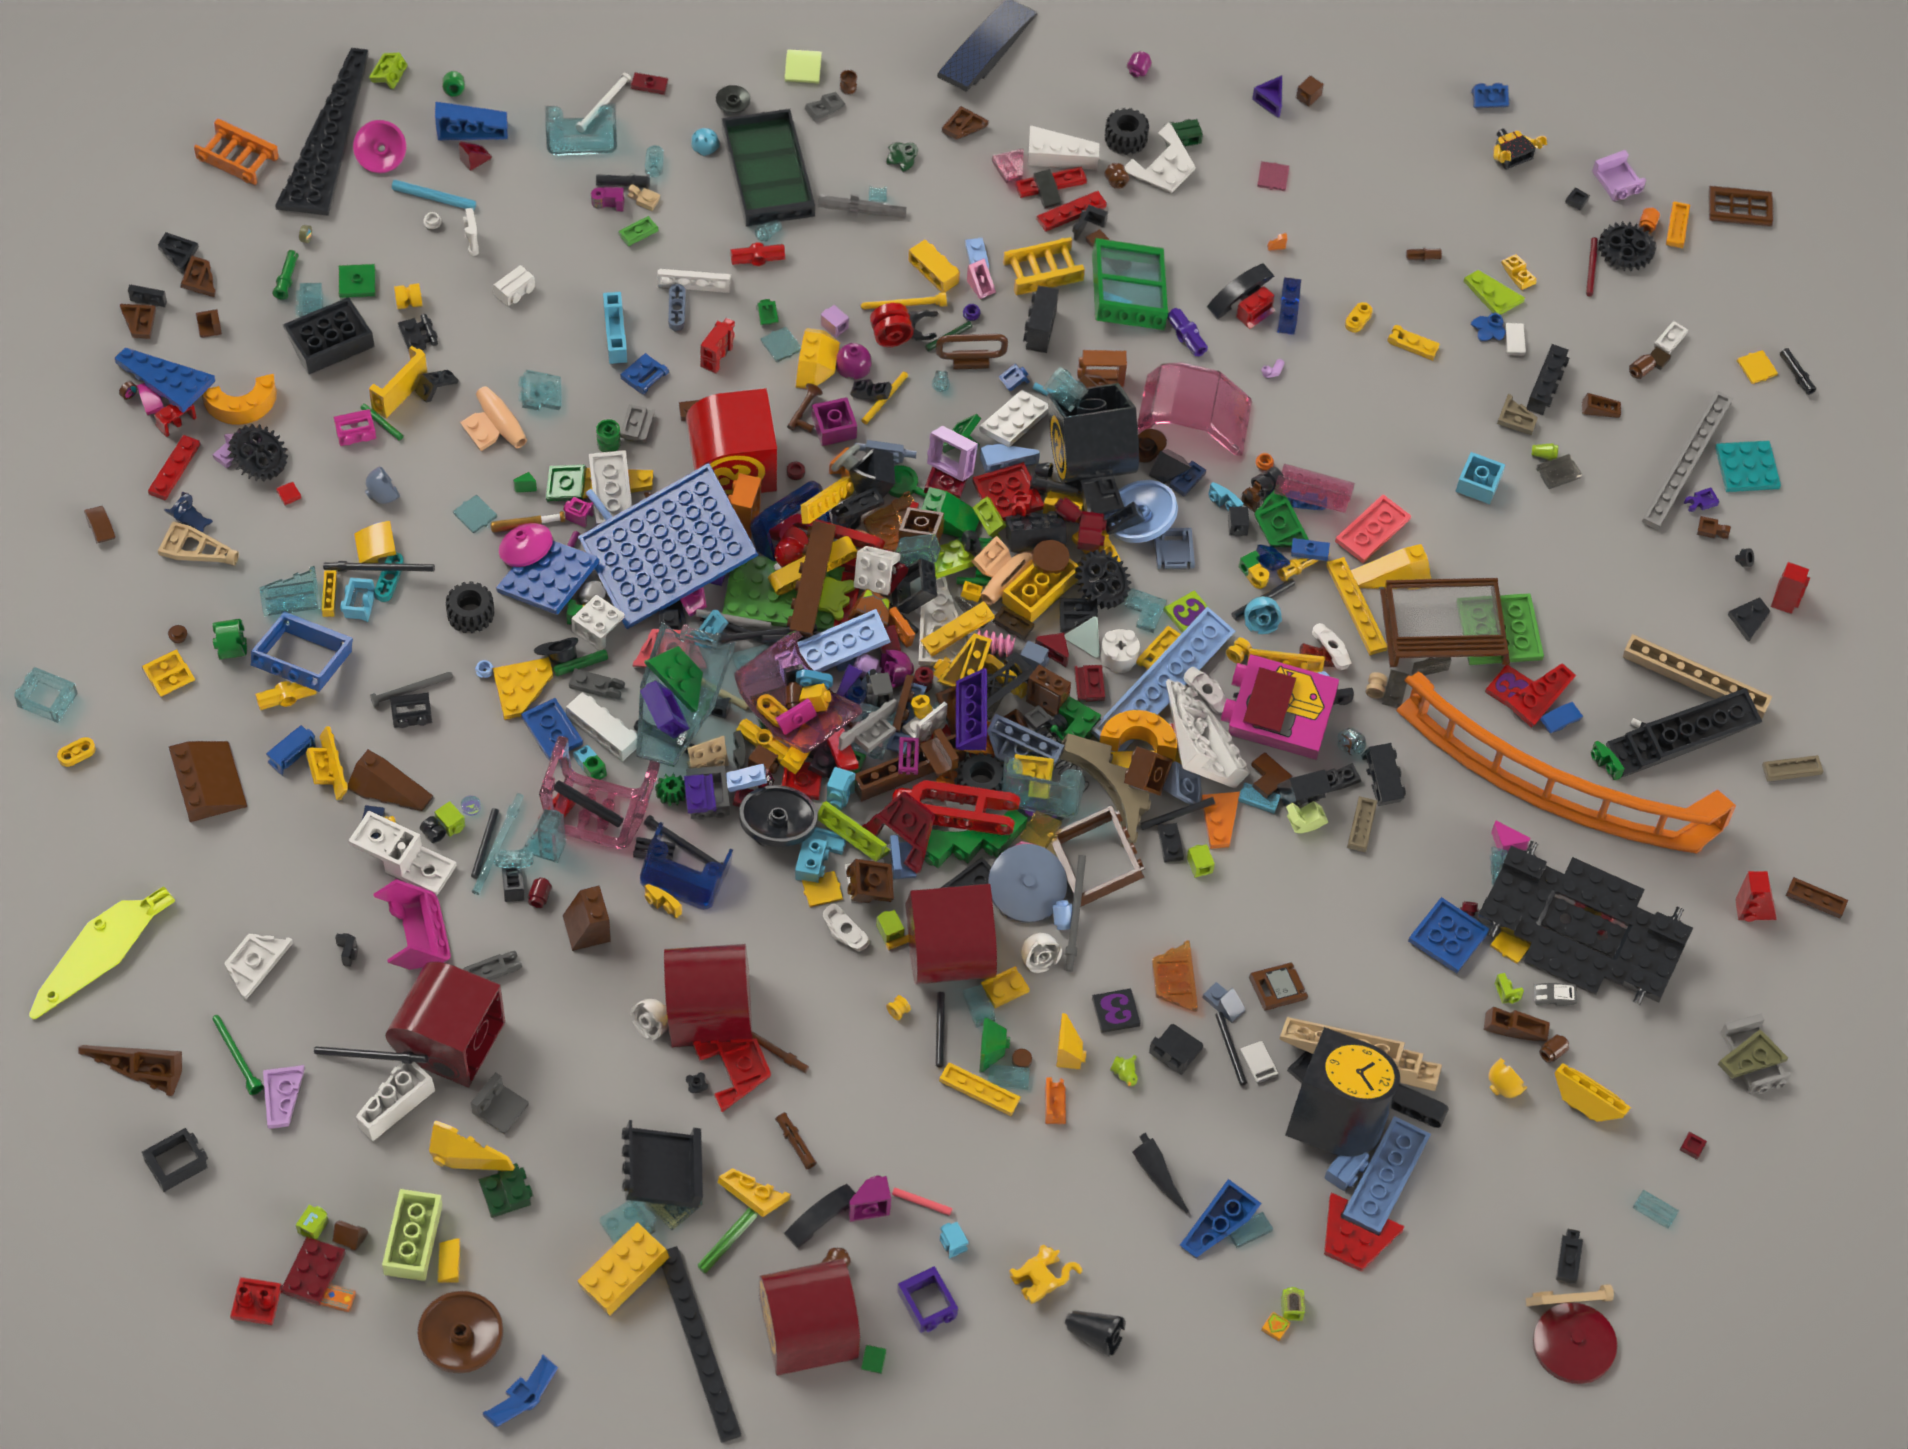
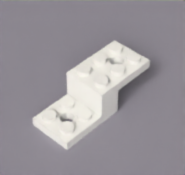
M371 811L367 812L348 841L350 846L382 860L385 873L409 884L432 891L436 896L457 866L455 861L423 847L420 834ZM376 832L381 834V836L378 839H373L370 837L373 833ZM427 868L435 870L434 873L429 875L425 874L424 871Z

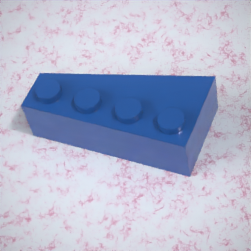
M435 101L437 141L508 139L506 111Z

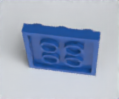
M1441 897L1411 934L1408 942L1457 974L1485 939L1489 928Z

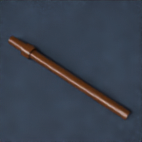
M752 1031V1038L757 1039L760 1046L783 1059L785 1064L790 1067L794 1066L803 1073L808 1071L809 1066L798 1060L797 1056L791 1052H785Z

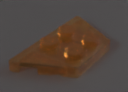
M1186 940L1183 942V945L1175 949L1173 947L1167 950L1165 954L1152 958L1156 998L1197 1012L1198 1003L1190 940Z

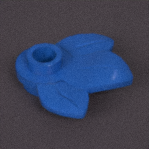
M1492 313L1488 317L1478 316L1471 322V326L1479 329L1478 339L1480 341H1489L1493 337L1500 341L1505 336L1504 321L1498 313Z

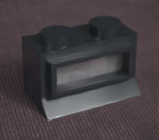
M429 692L390 697L394 728H406L414 725L424 726L432 723Z

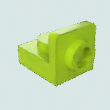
M1505 973L1497 974L1494 984L1502 1004L1518 1002L1524 993L1523 988L1513 989L1510 979H1507Z

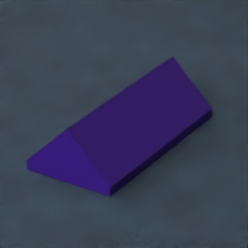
M985 668L956 681V749L986 750L987 669Z

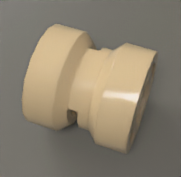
M1371 673L1368 679L1369 684L1365 691L1366 694L1371 698H1382L1388 678L1382 673Z

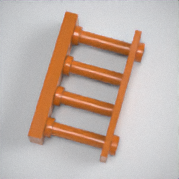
M217 118L214 122L215 136L205 148L197 144L194 146L196 158L201 162H206L242 179L246 183L256 186V171L266 159L275 162L279 158L277 145ZM222 138L229 140L230 142L219 155L211 151ZM236 145L244 147L245 149L234 162L226 158ZM251 152L259 154L260 156L249 169L241 165Z

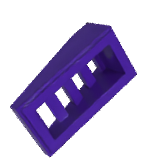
M851 664L847 666L834 697L835 701L839 702L862 674L863 669Z

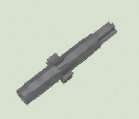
M851 194L850 198L819 195L818 207L848 211V216L857 217V213L906 217L907 207L861 200L859 195Z

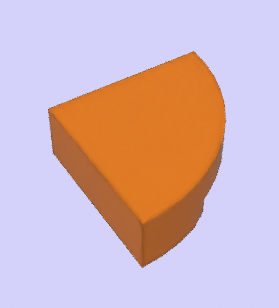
M1279 234L1278 238L1273 241L1270 240L1267 244L1268 251L1286 249L1287 234Z

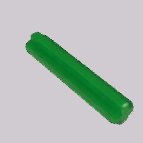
M603 649L553 666L556 676L572 672L574 669H581L608 660V653Z

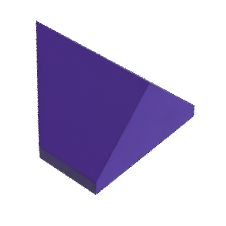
M1282 75L1256 86L1252 96V100L1277 118L1280 117L1282 109Z

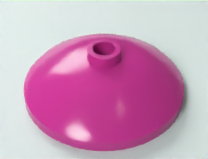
M374 120L368 122L359 129L354 138L353 150L357 161L362 167L374 173H386L394 170L401 164L406 154L407 146L404 134L395 124L389 121ZM384 146V151L380 152L379 147Z
M528 523L520 525L503 538L499 546V556L506 565L512 567H523L533 564L544 557L550 550L553 536L550 530L542 524Z

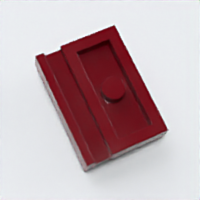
M1102 665L1074 666L1077 701H1105Z

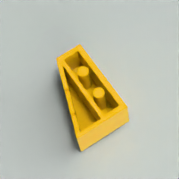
M975 633L972 634L936 683L953 687L956 686V681L981 670L992 639Z

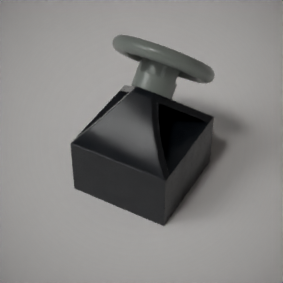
M855 444L844 452L832 465V471H837L843 466L849 471L857 495L875 487L882 498H884L896 484L893 453L872 449L859 461L854 456L860 450V445Z

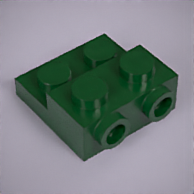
M518 1163L513 1164L515 1167L513 1171L498 1170V1173L478 1179L491 1218L531 1205L532 1189L530 1185H525L526 1173L523 1167L519 1168Z

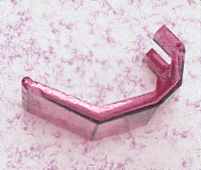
M1183 362L1162 363L1147 375L1137 424L1138 432L1140 433L1145 429L1152 428L1155 424L1172 423L1206 431L1231 453L1242 456L1252 400L1249 395L1221 371Z
M793 631L739 668L733 675L739 694L749 709L772 735L803 753H809L863 712L860 705L834 693L829 688L831 702H829L828 709L816 712L817 716L784 735L780 727L774 726L757 710V700L764 694L773 696L787 709L785 706L786 685L784 681V668L802 664L804 669L814 671L800 653L797 640L802 637L799 631Z

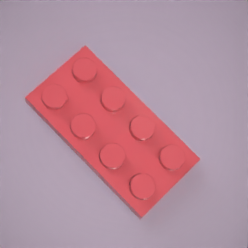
M1383 494L1336 537L1335 542L1364 563L1411 519V515Z

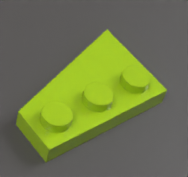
M1480 270L1464 277L1463 282L1492 313L1501 315L1525 300V297Z

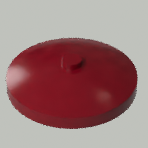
M1562 1303L1547 1310L1539 1319L1533 1334V1348L1539 1363L1549 1374L1567 1383L1584 1384L1599 1379L1610 1369L1617 1353V1338L1610 1322L1596 1309L1581 1303Z

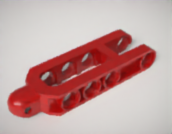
M798 513L786 518L784 521L772 518L765 524V531L768 537L780 541L787 529L796 527L808 531V527H812L813 521L809 524L802 523V516ZM819 519L814 520L816 522L836 525ZM836 525L834 539L849 536L855 547L864 548L869 546L883 550L885 545L883 539ZM855 557L840 565V567H845V571L855 573L857 558Z
M924 780L914 785L913 789L898 788L892 795V800H894L902 792H907L935 814L933 825L999 835L1012 834L1015 822L1008 816L985 813L986 809L1000 811L1002 809L1018 810L1020 804V797L1014 793ZM930 798L940 800V802L950 801L957 802L960 805H976L975 811L923 804L921 800Z

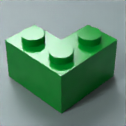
M1070 696L1059 709V714L1063 715L1069 724V727L1064 732V738L1067 734L1091 739L1093 736L1091 733L1092 728L1101 720V714Z

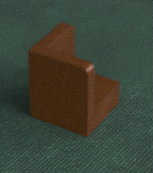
M217 309L196 313L201 338L222 335Z

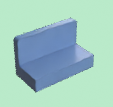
M890 835L893 879L915 878L917 874L903 864L913 846L908 842H899L898 835Z

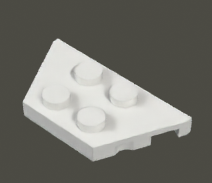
M248 934L224 963L225 968L243 999H248L293 944L291 938L286 937V940L275 939L274 936Z

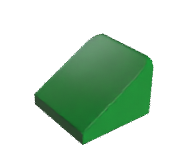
M530 472L513 479L515 492L537 491L536 480Z
M866 1345L861 1370L882 1374L886 1349Z

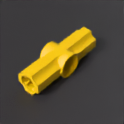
M283 681L278 683L275 688L256 693L255 696L259 709L263 710L277 705L283 707L291 706L298 699L315 695L316 691L295 682Z
M747 718L743 719L736 731L741 730L743 738L752 743L755 748L760 745L777 754L779 763L789 749L775 739L769 730L761 729Z

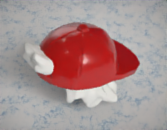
M796 527L787 529L775 549L777 563L774 565V570H779L805 556L803 555L804 545L809 543V538L802 529Z

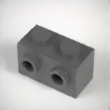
M888 673L870 675L869 683L866 684L867 705H871L872 712H876L885 702H890L893 699V689Z

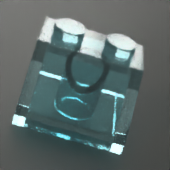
M1061 367L1043 387L1045 391L1055 399H1058L1059 403L1070 412L1088 392L1082 382L1075 380L1068 370Z

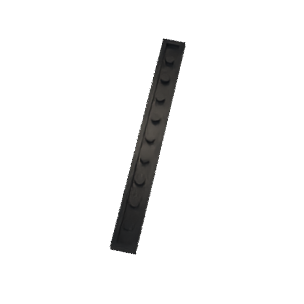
M677 1246L666 1249L670 1257L661 1267L721 1443L741 1437V1431Z

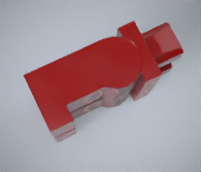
M725 318L723 322L717 320L715 327L700 345V367L715 374L720 369V359L733 349L735 321L729 318Z

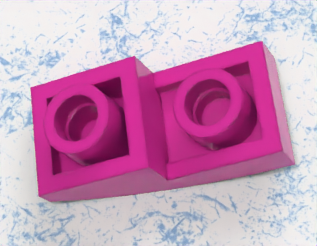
M145 383L137 385L147 415L156 414L164 408L160 395L147 387Z

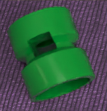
M612 419L600 421L596 426L598 449L601 452L617 451L621 445L619 424Z

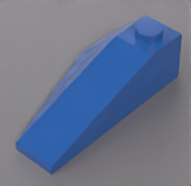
M1228 1179L1181 1242L1180 1246L1197 1258L1248 1222L1262 1203Z

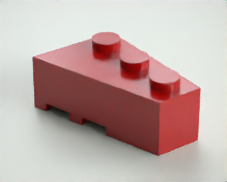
M1787 562L1770 607L1792 614L1794 608L1799 607L1810 581V577L1807 576L1809 569Z
M1748 871L1735 899L1738 920H1745L1747 922L1777 920L1768 871Z

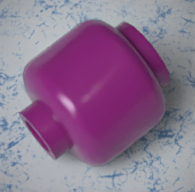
M1138 51L1131 55L1127 63V69L1131 76L1138 78V76L1143 77L1147 74L1152 64L1149 54L1144 51Z

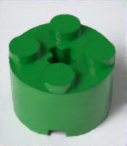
M241 619L212 623L213 632L216 634V638H213L214 649H218L219 660L247 655V638L243 634L245 628Z

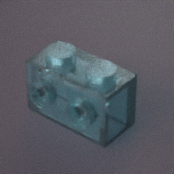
M300 283V289L296 290V300L299 301V305L295 306L296 316L302 317L323 308L322 283Z
M935 534L900 538L895 553L901 554L900 563L906 566L920 558L936 563L941 547Z

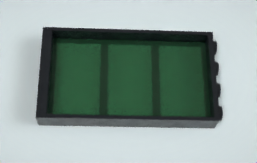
M780 109L722 118V133L745 226L749 227L815 217V202L791 110Z

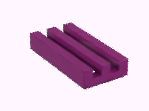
M900 737L898 774H902V772L910 774L912 772L914 775H918L919 738ZM903 742H907L906 767H903ZM911 742L915 743L914 767H910Z

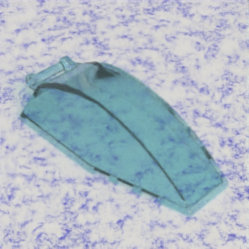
M662 622L649 659L677 646L690 657L703 671L698 710L691 713L675 696L690 729L678 737L672 738L657 728L640 692L636 757L675 767L715 708L736 642L718 645L721 637L720 633L712 634L690 628L689 625L684 624L681 633L678 634ZM686 635H691V636H694V637L702 638V639L709 640V641H713V642L711 643V642L703 641V640L696 639V638H692V637H689V636H686ZM648 666L646 667L640 684V690L646 684L658 681L665 687L667 686Z

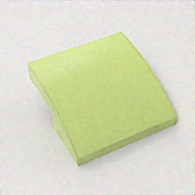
M787 50L785 81L819 84L822 52Z

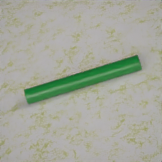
M367 404L361 405L360 409L362 411L370 409L374 421L398 441L402 440L404 436Z

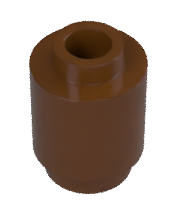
M1642 355L1629 365V373L1632 377L1641 379L1654 369L1656 362L1651 355Z
M797 682L789 683L785 687V706L787 710L801 703L799 698L803 686Z
M1556 1034L1541 1046L1539 1054L1547 1063L1554 1062L1569 1050V1042L1563 1035Z

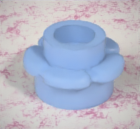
M487 660L480 661L475 668L477 676L489 678L492 676L494 666Z

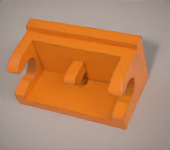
M1046 1077L1045 1124H1066L1065 1086L1062 1078L1058 1083H1054L1052 1077Z

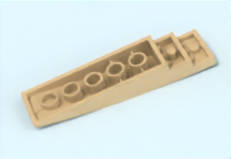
M1287 1017L1279 1040L1314 1054L1322 1031L1326 1027L1372 1044L1385 1051L1394 1060L1399 1069L1400 1083L1432 1091L1436 1090L1442 1064L1423 1061L1424 1053L1405 1050V1042Z

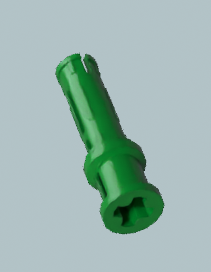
M294 250L287 252L281 275L277 277L276 288L272 291L273 296L280 300L288 298V289L292 286L291 277L299 256L298 253L295 254L296 251Z

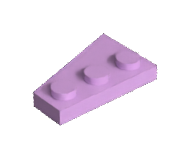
M304 1065L263 1070L268 1129L288 1127L290 1125L305 1070Z

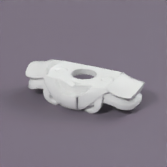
M1316 624L1313 627L1312 635L1316 639L1319 638L1331 655L1332 662L1338 670L1347 669L1352 662L1345 644L1324 624ZM1331 641V643L1336 644L1338 648L1330 647L1328 642Z
M1189 668L1184 674V681L1189 686H1192L1209 703L1210 708L1216 714H1221L1226 702V696L1219 683L1197 668ZM1209 685L1212 688V693H1204L1202 687Z
M831 904L824 910L823 917L829 927L831 936L836 941L839 940L858 952L868 947L870 940L866 933L838 905ZM850 924L852 931L847 934L841 931L842 925Z

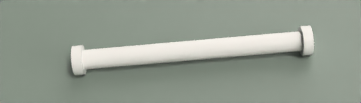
M623 73L621 79L581 122L576 124L575 127L579 132L583 133L586 130V126L626 83L631 81L629 74Z

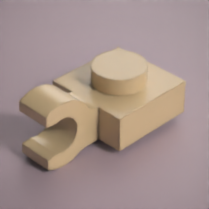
M632 184L628 188V197L635 199L636 205L653 211L660 200V194L646 188L640 191L637 186Z

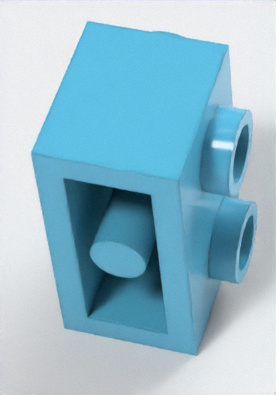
M808 838L802 842L795 869V880L818 883L819 878L824 877L826 866H823L824 860L828 861L830 849H827V841Z

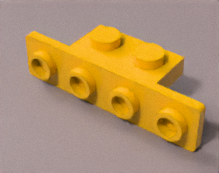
M326 726L320 734L322 748H308L306 755L314 784L333 785L336 800H341L347 792L348 785L343 776V767L340 765L339 752L334 743V734L331 732L330 726Z

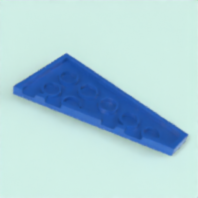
M126 347L115 357L117 365L128 373H133L136 379L144 381L147 387L161 397H166L170 404L178 406L179 410L183 413L216 382L215 375Z

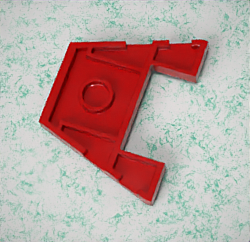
M757 1039L731 1040V1042H719L718 1040H713L709 1043L693 1042V1047L699 1061L718 1054L720 1055L733 1085L731 1088L714 1093L721 1112H724L771 1076V1071Z
M1331 1192L1324 1255L1362 1272L1386 1246L1388 1247L1403 1232L1405 1226L1387 1219L1379 1236L1340 1218L1348 1200Z

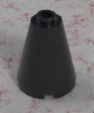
M1074 1310L1072 1313L1067 1314L1065 1325H1067L1068 1331L1103 1355L1110 1357V1355L1113 1356L1120 1346L1123 1338L1120 1336L1121 1329L1125 1331L1126 1321L1124 1317Z

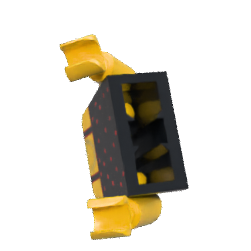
M1500 129L1496 134L1498 139L1494 146L1493 158L1496 161H1501L1505 170L1530 161L1534 158L1536 148L1541 149L1543 145H1548L1546 136L1531 139L1519 131L1508 134L1505 129Z

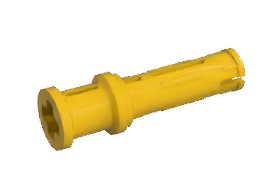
M1307 558L1291 559L1288 564L1278 566L1276 571L1282 581H1287L1289 577L1299 575L1302 569L1320 560H1309Z

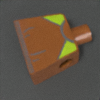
M866 589L857 599L848 619L851 620L877 609L884 627L888 625L890 601L882 596L881 593Z

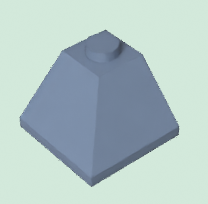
M1173 762L1163 789L1189 805L1202 801L1201 776L1183 769L1182 765L1178 762Z

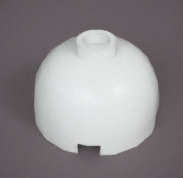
M1041 932L1029 936L1024 941L1021 949L1024 964L1030 971L1035 973L1049 970L1048 966L1056 965L1062 955V949L1057 940L1051 935Z
M645 999L632 1007L630 1014L631 1016L634 1014L635 1019L632 1023L638 1033L644 1038L650 1037L652 1040H655L667 1031L669 1027L667 1009L663 1003L656 999Z

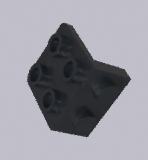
M1171 1024L1160 1038L1154 1037L1150 1044L1149 1053L1182 1075L1203 1049V1043L1177 1025Z

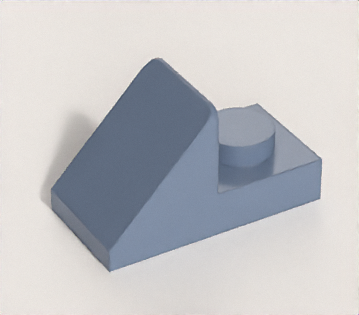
M1216 982L1203 994L1202 998L1218 1012H1222L1223 1016L1231 1023L1245 1011L1244 1005L1233 988L1227 991Z

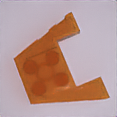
M906 491L902 497L891 501V504L885 508H880L864 519L863 524L867 532L885 541L883 550L891 549L895 553L922 552L899 548V528L903 521L899 512L907 510L914 501L910 491Z

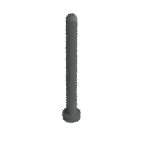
M446 672L379 695L375 693L370 694L371 702L374 707H377L379 702L389 700L390 697L401 696L452 679L453 674L452 672Z

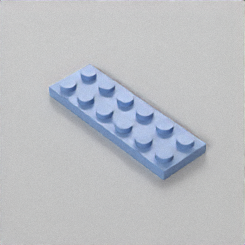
M877 609L776 651L772 653V656L785 685L784 668L802 664L806 670L822 672L888 644L891 641Z

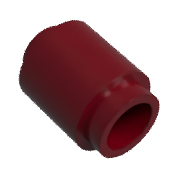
M1067 497L1059 498L1054 505L1056 508L1054 512L1068 522L1075 523L1082 513L1079 509L1080 507Z
M919 667L915 671L914 683L926 686L925 693L929 692L933 687V671L928 667Z
M542 877L534 879L528 895V904L532 907L543 908L547 903L552 889L548 879Z

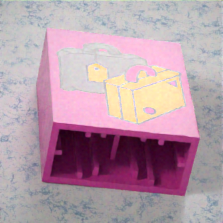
M1250 654L1247 665L1237 663L1231 685L1240 687L1237 701L1226 699L1221 721L1230 723L1228 733L1231 736L1317 760L1337 693L1339 679ZM1259 667L1296 677L1280 733L1243 722Z

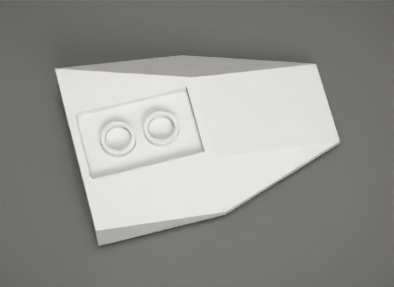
M1168 679L1166 686L1183 769L1236 788L1250 772L1246 767L1247 763L1239 754V749L1234 745L1232 736L1224 729L1193 687H1187L1178 681L1175 682Z

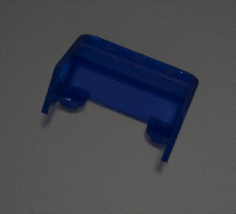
M809 481L753 518L750 523V530L757 552L774 562L776 561L769 530L800 511L803 503L823 491L819 483ZM829 511L817 518L832 523Z
M660 822L646 853L639 877L640 884L643 887L647 884L658 887L672 895L676 900L702 910L711 908L732 863L733 849H729L723 865L717 862H709L704 866L702 872L666 859L668 847L661 841L664 823Z

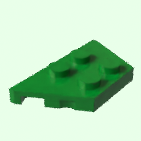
M1277 484L1270 496L1256 510L1254 517L1270 547L1292 548L1293 538L1309 539L1281 484Z
M679 646L645 660L644 663L691 713L698 710L703 671Z

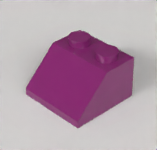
M876 1175L865 1180L850 1200L849 1222L890 1215L891 1194L887 1176L881 1177Z

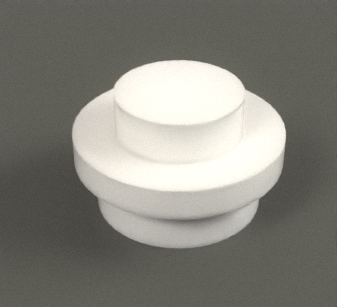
M435 212L426 214L423 220L424 226L428 229L438 228L441 225V217Z

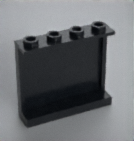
M629 1120L627 1126L623 1127L621 1139L624 1140L622 1157H625V1162L622 1165V1174H625V1179L622 1183V1191L625 1192V1200L698 1208L703 1198L701 1128L693 1127L689 1135L632 1128V1120Z

